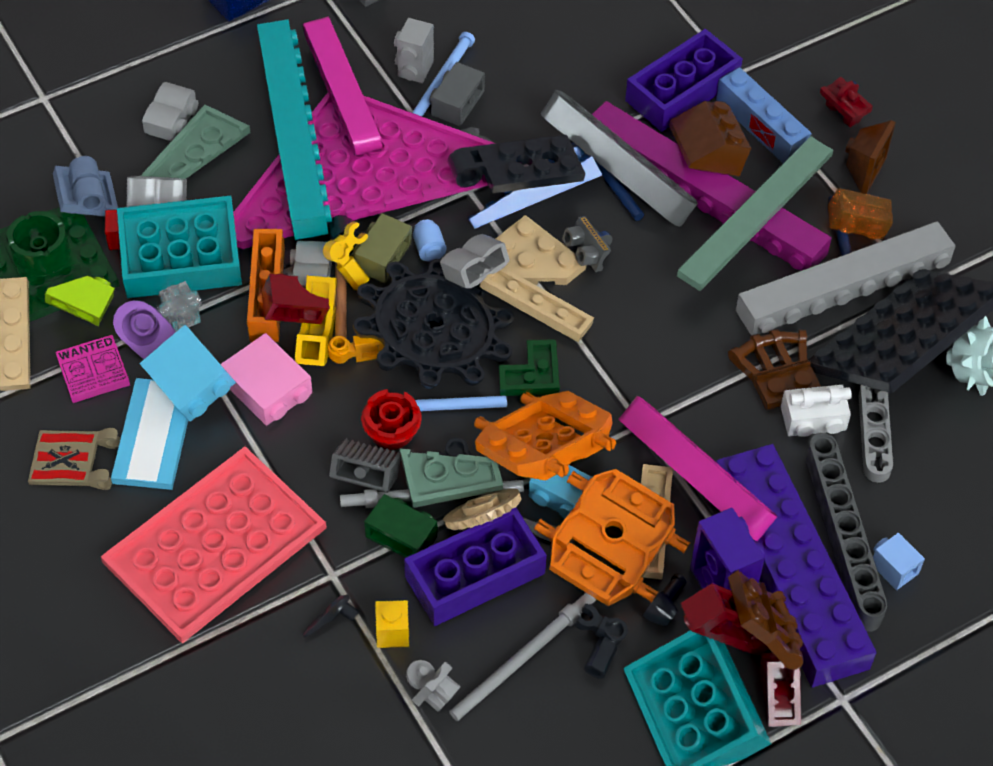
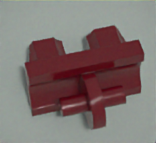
M839 77L831 85L823 86L820 89V94L826 99L825 105L831 111L838 110L844 116L843 122L848 127H852L861 122L863 116L872 112L873 106L857 92L859 85L855 81L846 82L842 77Z

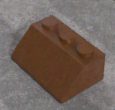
M703 101L670 120L669 126L689 168L740 176L751 147L728 104L721 101H715V103Z

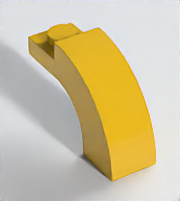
M307 275L306 290L316 296L328 298L330 309L321 325L302 323L296 340L295 362L297 364L325 366L329 357L328 343L333 337L337 278Z

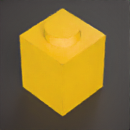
M408 600L376 601L377 648L409 647Z

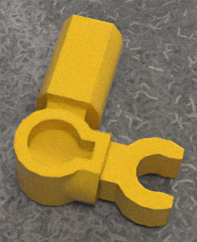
M353 221L346 225L343 235L340 234L334 240L326 242L323 247V255L327 260L336 262L338 264L336 268L354 290H358V287L367 283L370 278L353 256H349V253L354 249L353 246L355 244L364 243L368 235L361 233L355 237L354 230L360 224Z

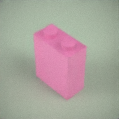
M266 333L221 363V366L236 382L230 387V390L266 426L274 420L281 419L288 410L297 404L305 402L312 394L311 376Z

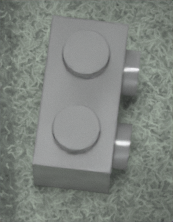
M408 18L403 29L397 31L395 35L394 46L397 47L395 65H398V77L423 83L434 62L433 24Z

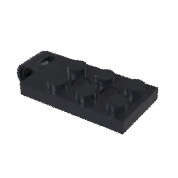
M567 135L459 148L448 157V165L458 186L464 188L474 186L482 179L484 174L492 194L582 182L586 174ZM546 159H550V160L554 161L555 163H550V162H549L548 160H546ZM521 163H526L529 166L525 167Z

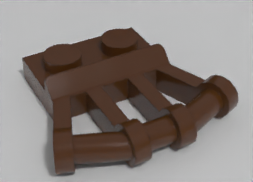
M778 329L770 330L769 334L763 336L759 334L752 335L743 345L733 347L728 351V357L731 362L752 380L766 410L781 407L784 390L821 387L811 367V361L807 360V330L799 329L798 332H784ZM783 343L797 344V362H792ZM772 345L782 366L773 367L764 347ZM753 351L763 370L761 372L745 358Z
M739 570L728 576L741 626L767 645L785 667L791 670L799 669L803 664V654L800 651L803 641L801 635L796 632L798 628L796 618L790 615L786 607L784 593L782 591L774 593L766 591L764 582L758 584L755 579H749Z

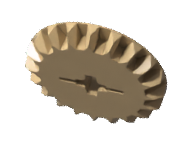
M504 489L471 499L456 507L444 517L443 521L446 528L464 530L493 521L497 517H502L503 514L517 507L522 500L518 489Z

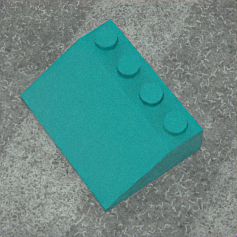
M232 196L117 208L122 278L127 298L242 285Z
M690 630L623 668L665 766H725L743 760L772 744L724 643Z

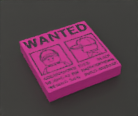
M113 335L55 352L72 403L130 386Z

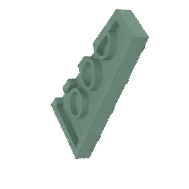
M204 105L141 176L186 179L250 133V126Z

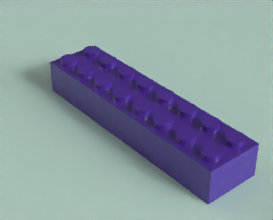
M774 444L717 460L716 462L777 515V518L758 541L754 540V542L761 544L765 552L760 580L764 582L766 591L771 593L782 591L784 593L786 607L790 615L796 618L798 624L796 632L801 635L803 645L800 648L803 654V664L801 667L811 688L870 670L876 650Z

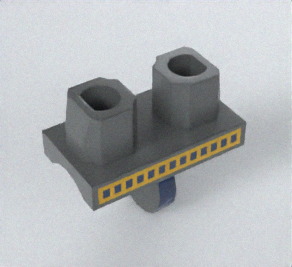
M586 216L578 217L575 226L565 229L562 241L567 247L577 246L578 249L575 255L580 266L590 265L595 272L603 270V261L611 252L609 246L613 238L607 231L598 232L595 230Z

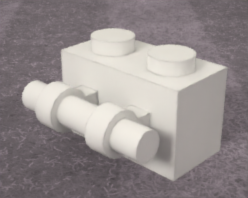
M842 384L784 390L781 411L787 435L806 437L816 433L827 432L835 434L845 431L851 415L847 399H851L852 395L850 387L844 388Z

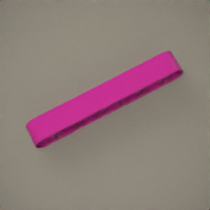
M327 16L303 23L307 44L354 155L357 156L381 149L382 142L379 131L330 18Z
M636 396L620 416L619 421L717 509L722 512L733 507L738 517L741 516L745 519L749 528V534L754 540L758 541L777 518V515L641 397Z

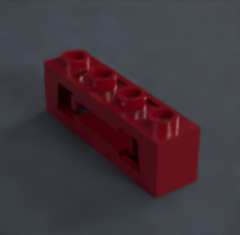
M711 583L681 603L685 612L684 621L692 632L756 656L769 650L767 645L741 626L731 590Z

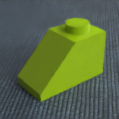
M85 276L48 288L45 293V302L99 326L113 299L115 288L111 286L109 281L101 277H95L94 279L90 276Z

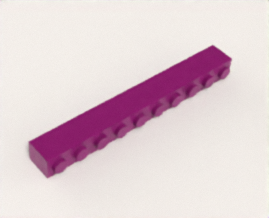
M607 101L592 114L697 201L698 204L696 206L702 212L708 213L723 224L756 192L728 174L689 168L677 143ZM781 208L750 241L757 243L770 254L786 261L793 268L803 271L819 265L828 255L832 237Z

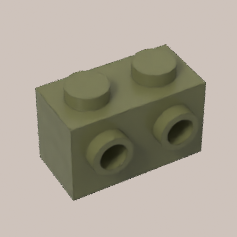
M381 213L377 221L371 222L366 232L368 235L367 240L364 243L356 244L352 256L367 276L386 283L388 280L386 273L387 265L391 262H399L412 243V226Z

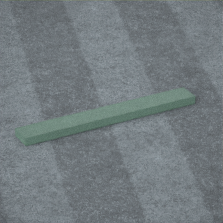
M810 136L678 269L677 277L701 291L832 157L833 149Z

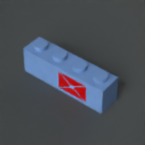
M740 67L719 79L716 101L728 104L736 120L783 164L811 136V132Z

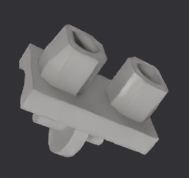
M417 660L410 664L406 671L407 681L412 687L421 689L412 701L418 707L426 701L439 712L460 688L447 675L452 667L444 662L435 672L433 666L424 660Z

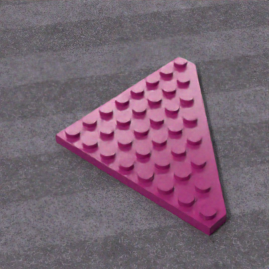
M328 93L313 110V121H308V125L314 124L317 140L312 141V144L318 143L320 160L315 162L316 164H322L324 180L319 181V184H325L328 201H324L323 205L330 206L332 218L344 215L352 220H357L488 186L484 174L482 179L474 186L466 188L458 186L448 165V157L459 148L496 143L364 96L381 138L382 148L357 156L354 155ZM280 154L234 211L237 245L239 248L253 247L254 229H283L284 238L294 236Z

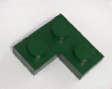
M556 339L527 340L528 364L499 365L500 396H522L526 392L532 395H549L560 392Z

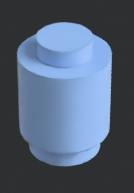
M422 220L414 226L413 239L420 258L430 262L443 257L447 247L439 226L432 220Z

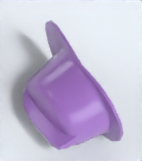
M133 300L125 302L117 309L114 315L113 325L116 334L143 359L148 357L176 333L172 325L156 308L143 301Z

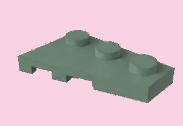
M400 448V458L413 508L503 490V481L498 463L488 457L459 454L457 457L439 455V452L427 451V454L413 453L411 449Z

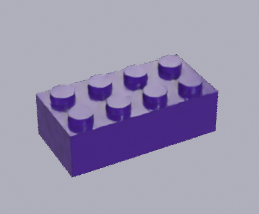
M704 29L628 78L625 101L663 132L670 127L669 122L671 119L703 101H709L717 96L719 79L739 67L741 68L742 58L707 29Z
M513 508L510 512L503 514L502 517H497L493 521L469 528L404 558L405 578L432 624L437 626L544 575L547 555L518 509Z

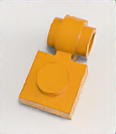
M335 336L328 343V356L338 364L345 363L352 357H355L356 363L377 359V354L384 348V345L379 340L373 338L353 336V342L350 343L343 336Z

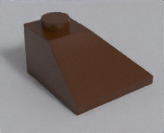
M892 120L861 128L856 138L851 137L846 146L845 152L849 154L846 165L860 192L864 195H867L887 159L896 122Z

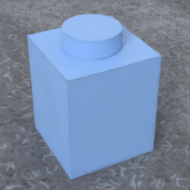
M899 532L890 539L887 537L883 538L873 549L875 552L873 559L877 571L896 591L920 573L925 559Z

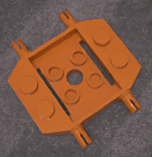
M570 391L542 397H535L526 392V394L523 393L521 396V403L525 404V406L495 422H490L482 416L476 418L474 422L475 428L482 431L475 440L476 451L518 476L546 481L555 475L563 478L568 474V465L571 462L587 458L604 448L607 451H611L616 446V440L609 437L612 427L611 413ZM555 418L568 424L569 426H563L555 422ZM574 428L577 429V430H579L580 432H582V433H584V434H583V435H579V434L575 433Z
M617 469L594 475L589 480L573 471L567 483L580 489L582 494L572 511L557 528L542 519L538 521L534 528L535 531L544 535L552 542L549 570L607 606L630 596L632 593H637L652 603L659 591L643 583L644 574L664 544H669L684 554L691 543L675 534L674 504ZM609 526H616L621 530L622 536L617 539L610 538L606 534L605 529ZM574 539L585 548L590 549L609 561L612 565L624 570V575L576 547L570 541Z

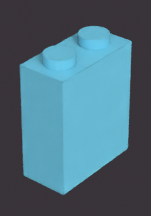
M186 324L140 362V365L190 422L195 417L201 416L217 398L227 394L230 387L236 383Z

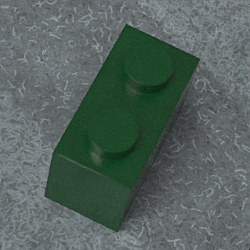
M385 494L364 521L366 538L405 558L432 546L438 537L437 521L429 513L419 512L409 507L403 500L399 498L393 499Z

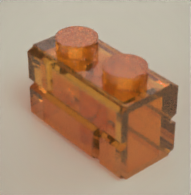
M838 188L828 205L830 215L829 228L841 230V232L847 234L864 235L870 239H884L893 224L891 200Z

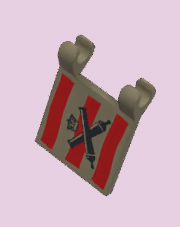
M106 428L101 431L40 430L29 474V485L91 486L101 490H109L112 485L109 471L106 469L92 471L97 445L110 449H117L119 447L121 439L118 436V431L115 428Z

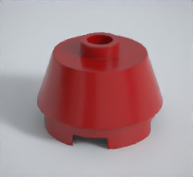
M388 389L372 395L368 399L361 416L365 432L378 446L388 450L400 449L406 446L420 428L422 421L420 408L410 394L404 392V395L388 393Z

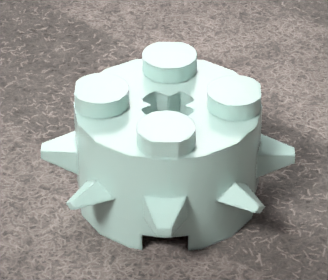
M986 316L979 321L978 325H974L954 342L953 348H950L946 354V362L949 366H952L956 379L967 383L968 391L973 384H976L981 396L986 394L988 386L993 387V327H990Z

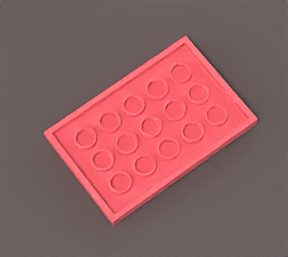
M243 447L101 556V560L183 644L327 527L326 522L248 448Z

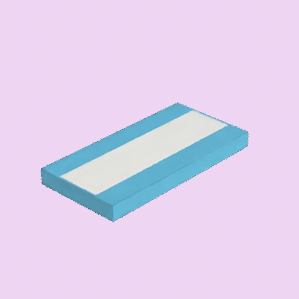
M136 378L111 481L112 484L173 490L188 419L152 379Z

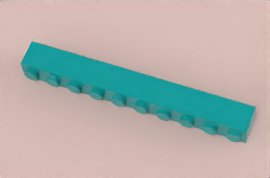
M289 19L257 24L295 240L329 234L327 223L332 222L330 206L323 205L324 201H328L326 185L319 184V181L324 180L322 164H316L315 162L320 160L318 143L312 144V141L317 140L314 124L308 125V121H313L310 104H304V102L309 101L307 85L301 86V83L306 82L303 66L297 67V64H302L300 49L294 48V46L299 45L296 29L290 30Z

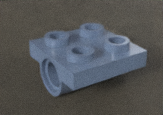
M81 156L74 159L69 167L55 166L53 179L61 212L105 216L106 210H117L118 205L110 172L99 171L95 159L89 156Z

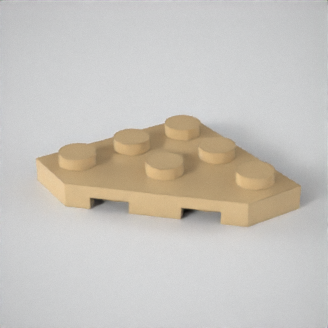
M526 215L495 238L505 243L510 260L504 268L535 285H538V281H555V285H567L586 269V265L580 266L572 250Z

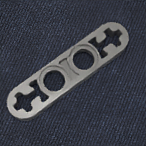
M861 385L859 391L863 471L870 481L881 483L890 477L893 468L888 392ZM869 389H874V392L877 394L875 402H871L872 393ZM877 412L882 416L883 420L879 422L871 421L867 414ZM879 437L884 441V445L875 447L870 444L868 439ZM876 457H880L879 464L880 468L883 469L882 471H878L876 466H874Z

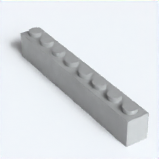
M937 221L742 292L738 296L736 312L751 336L769 333L770 330H774L776 327L787 323L793 324L800 318L808 315H817L835 305H844L851 299L862 295L868 296L886 286H895L900 281L913 277V274L918 270L943 268L950 263L956 245Z

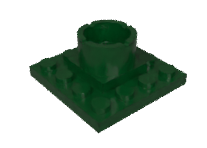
M59 206L49 211H34L26 216L22 215L15 219L10 226L0 229V279L27 277L29 281V322L61 310L45 302V293L50 287L85 276H90L94 279L95 277H101L109 281L114 288L120 286L114 270L83 214L61 212Z

